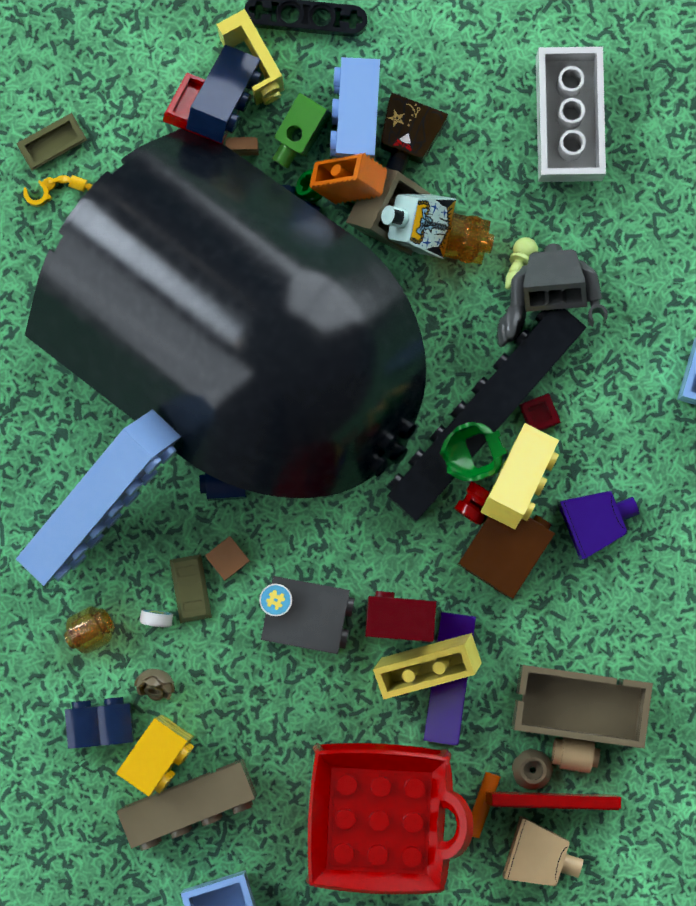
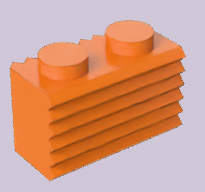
M366 153L321 160L314 163L309 186L334 204L351 202L352 200L356 201L357 199L360 201L361 199L365 200L366 198L370 199L376 196L380 197L383 193L387 169L382 164H378V161H374V158L370 159V155L366 156Z

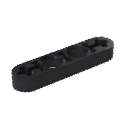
M248 0L244 8L256 28L356 37L361 35L367 27V14L361 7L355 5L305 0ZM257 5H262L263 11L273 12L272 6H277V22L272 21L271 14H262L261 19H255L254 13H250V10H256ZM292 7L298 10V20L294 23L283 21L281 14L284 9ZM324 10L330 14L331 20L327 25L318 26L313 22V15L317 11ZM335 12H341L340 19H350L351 14H357V20L362 21V23H357L356 28L352 29L349 28L348 22L339 21L340 28H335Z

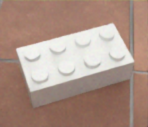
M540 47L536 54L538 182L602 181L606 175L603 47Z

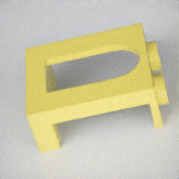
M243 9L216 24L223 46L226 44L234 47L244 41L251 54L260 59L259 68L265 80L252 87L256 105L262 102L268 105L281 97L280 92L284 91L283 76L246 10Z

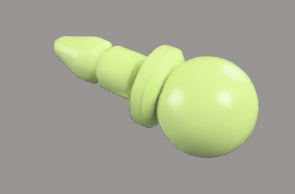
M520 238L513 246V253L509 258L512 265L505 280V288L507 290L511 289V280L522 266L528 264L529 255L538 252L537 243L531 238Z

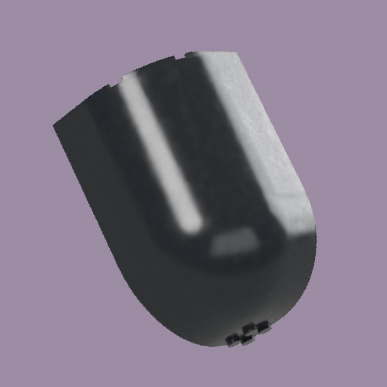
M184 129L169 133L135 149L121 159L124 165L113 174L108 171L105 172L93 184L60 228L59 233L63 237L56 250L49 249L37 281L25 336L134 421L153 409L181 436L173 446L177 450L176 453L208 475L244 490L285 498L325 497L350 490L373 476L378 477L387 467L393 463L399 464L404 459L408 451L406 448L408 440L417 428L415 421L424 398L426 385L425 349L417 318L402 287L381 259L366 245L224 144L217 143Z

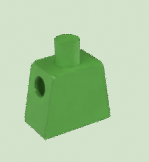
M299 93L275 134L274 138L282 143L272 159L288 169L297 153L306 157L331 118L332 113ZM296 129L302 130V137L299 141H293L292 134Z

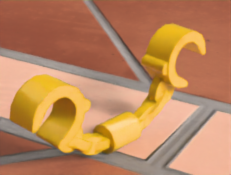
M61 175L54 179L48 177L43 181H38L44 191L42 198L39 200L31 199L26 187H24L23 195L30 205L40 207L46 204L47 201L52 200L50 191L55 188L57 183H69L68 187L82 192L85 189L89 190L93 185L88 183V180L74 175L71 178L67 175Z

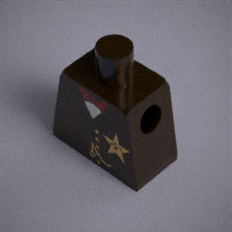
M391 93L380 144L382 150L391 153L386 168L404 174L409 160L422 164L445 127L448 114Z

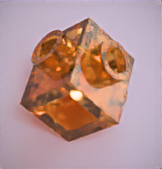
M453 213L444 257L457 259L464 263L482 265L484 254L491 253L495 235L489 234L490 221L478 216H465Z

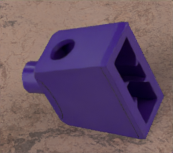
M611 491L567 499L557 503L579 560L591 556L627 534L624 520L640 514L633 497L616 503Z

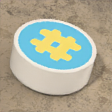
M281 584L268 585L260 594V606L270 616H282L291 608L292 595L288 588Z
M141 610V624L155 627L172 626V613Z

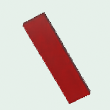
M486 791V803L492 807L621 809V797L616 795Z

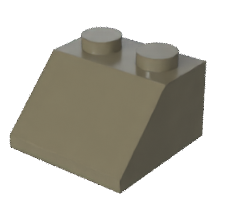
M387 169L382 195L375 198L371 197L370 199L366 198L365 200L361 199L360 201L357 199L346 223L366 236L411 256L412 250L389 240L388 231L390 225H385L382 222V211L388 205L394 206L395 198L398 194L430 193L399 171Z

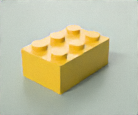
M164 715L155 717L116 774L148 797L155 791L160 794L176 774L171 770L175 764L178 766L182 764L193 750L194 746L190 741L194 736Z

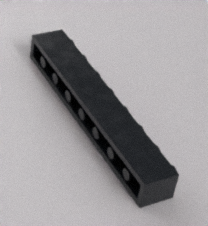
M541 310L535 318L538 325L531 332L525 329L514 341V344L517 346L516 350L510 356L504 353L492 366L496 370L494 375L489 380L483 377L471 390L475 394L471 401L466 404L462 400L450 414L454 420L449 426L445 428L441 424L429 438L433 444L427 451L424 452L422 449H419L410 459L408 464L412 468L405 476L398 473L388 484L387 488L391 492L387 495V498L416 522L455 478L447 473L446 462L440 455L446 437L457 426L468 422L485 424L495 432L587 328L568 310ZM483 434L475 435L466 440L472 458L487 442Z

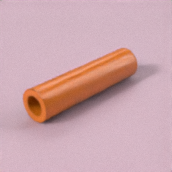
M485 772L472 809L474 823L472 837L480 838L491 807L486 803V791L496 792L501 779L500 776L490 772Z

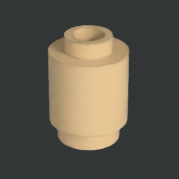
M563 737V739L555 738L551 764L559 765V769L590 773L592 767H598L600 749L595 748L594 741Z

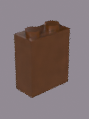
M535 515L533 519L529 517L528 521L521 519L516 529L488 516L457 565L509 599H513L555 533L549 530L552 525L538 515Z

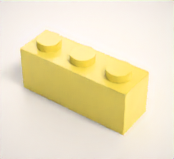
M524 423L480 512L513 529L517 528L521 519L528 521L536 505L531 502L534 494L537 496L541 494L548 480L542 476L545 470L551 472L558 459L559 454L554 451L559 440Z
M472 633L382 657L374 667L373 672L384 700L473 676L478 671L482 662Z

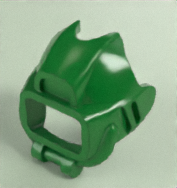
M468 422L457 426L446 437L440 451V455L447 465V473L462 481H478L495 475L502 466V455L508 453L506 447L503 448L499 437L501 434L499 430L493 432L485 424ZM483 434L491 451L493 461L488 465L476 468L466 440L475 435Z

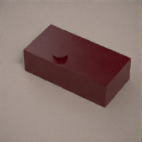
M375 591V596H368L366 637L434 641L437 601L394 598L395 592Z

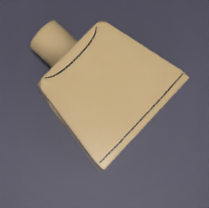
M520 816L502 876L504 879L557 886L561 873L579 878L584 859L567 854L570 843L567 839Z

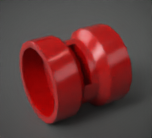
M471 481L466 489L467 495L464 499L458 501L454 509L481 526L486 516L480 511L490 492Z

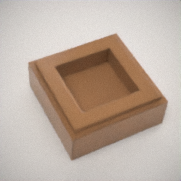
M227 137L225 139V146L239 156L259 155V144L256 137Z
M231 536L205 555L224 581L250 562Z

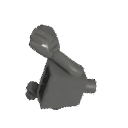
M555 243L548 244L544 248V252L530 254L528 264L522 266L511 280L510 306L505 310L506 313L500 318L497 326L498 345L504 347L505 344L515 341L519 337L525 323L526 312L587 307V302H590L591 308L588 312L589 325L592 327L594 325L592 317L594 313H600L605 324L608 311L603 305H600L602 293L597 272L585 261L579 260L576 251L572 249L563 250L560 245Z

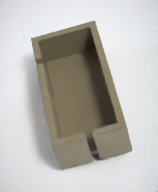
M520 664L516 693L522 695V701L515 700L511 729L645 749L653 683L619 678V684L617 685V678Z
M244 759L216 769V772H208L165 789L160 794L155 793L125 805L117 811L131 849L139 846L140 850L143 851L160 844L159 842L162 841L161 837L170 833L173 839L190 832L193 829L191 825L201 821L202 826L214 823L223 817L222 812L232 809L233 814L251 808V805H253L252 800H255L257 793Z

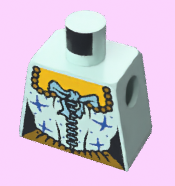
M398 194L395 198L394 206H386L381 215L382 222L385 225H390L388 231L389 240L418 254L444 259L456 199L433 194Z

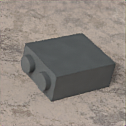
M273 576L271 584H281L288 588L292 595V605L289 611L282 616L265 615L261 640L338 654L339 648L345 649L349 630L343 629L345 616H352L355 598L349 597L350 590Z

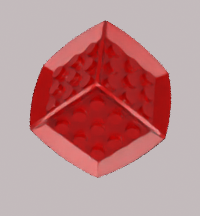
M316 743L313 746L315 759L308 812V876L306 882L309 886L369 894L442 893L445 890L450 859L461 856L467 850L474 828L473 816L468 803L460 794L453 791L450 765L451 753L447 749L436 750L395 744ZM445 809H449L454 814L457 822L456 833L449 841H444Z

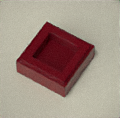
M549 393L518 405L525 423L540 431L561 423Z

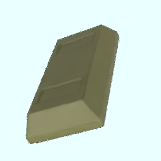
M70 113L16 144L31 171H34L86 142L87 139L75 117Z
M201 554L169 560L180 623L212 618Z

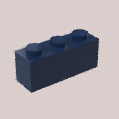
M225 44L191 105L186 129L219 143L223 142L227 132L233 133L240 117L237 113L246 110L251 97L249 91L260 82L262 73L257 72L260 59Z

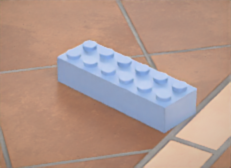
M153 409L125 427L27 544L16 560L43 586L54 578L59 582L71 569H76L87 557L84 553L88 548L91 550L104 537L102 532L105 528L109 529L122 516L120 513L124 506L128 507L139 496L140 493L137 490L142 485L146 486L157 475L158 471L156 468L161 463H166L177 450L173 446L181 436Z

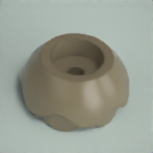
M159 669L145 670L136 678L134 683L139 695H148L154 701L161 700L162 698L169 700L172 692H175L174 681L171 676Z
M535 749L524 750L514 759L512 764L516 783L525 789L538 790L544 787L552 777L553 768L550 758L544 752ZM531 767H535L536 771L534 773L530 772Z

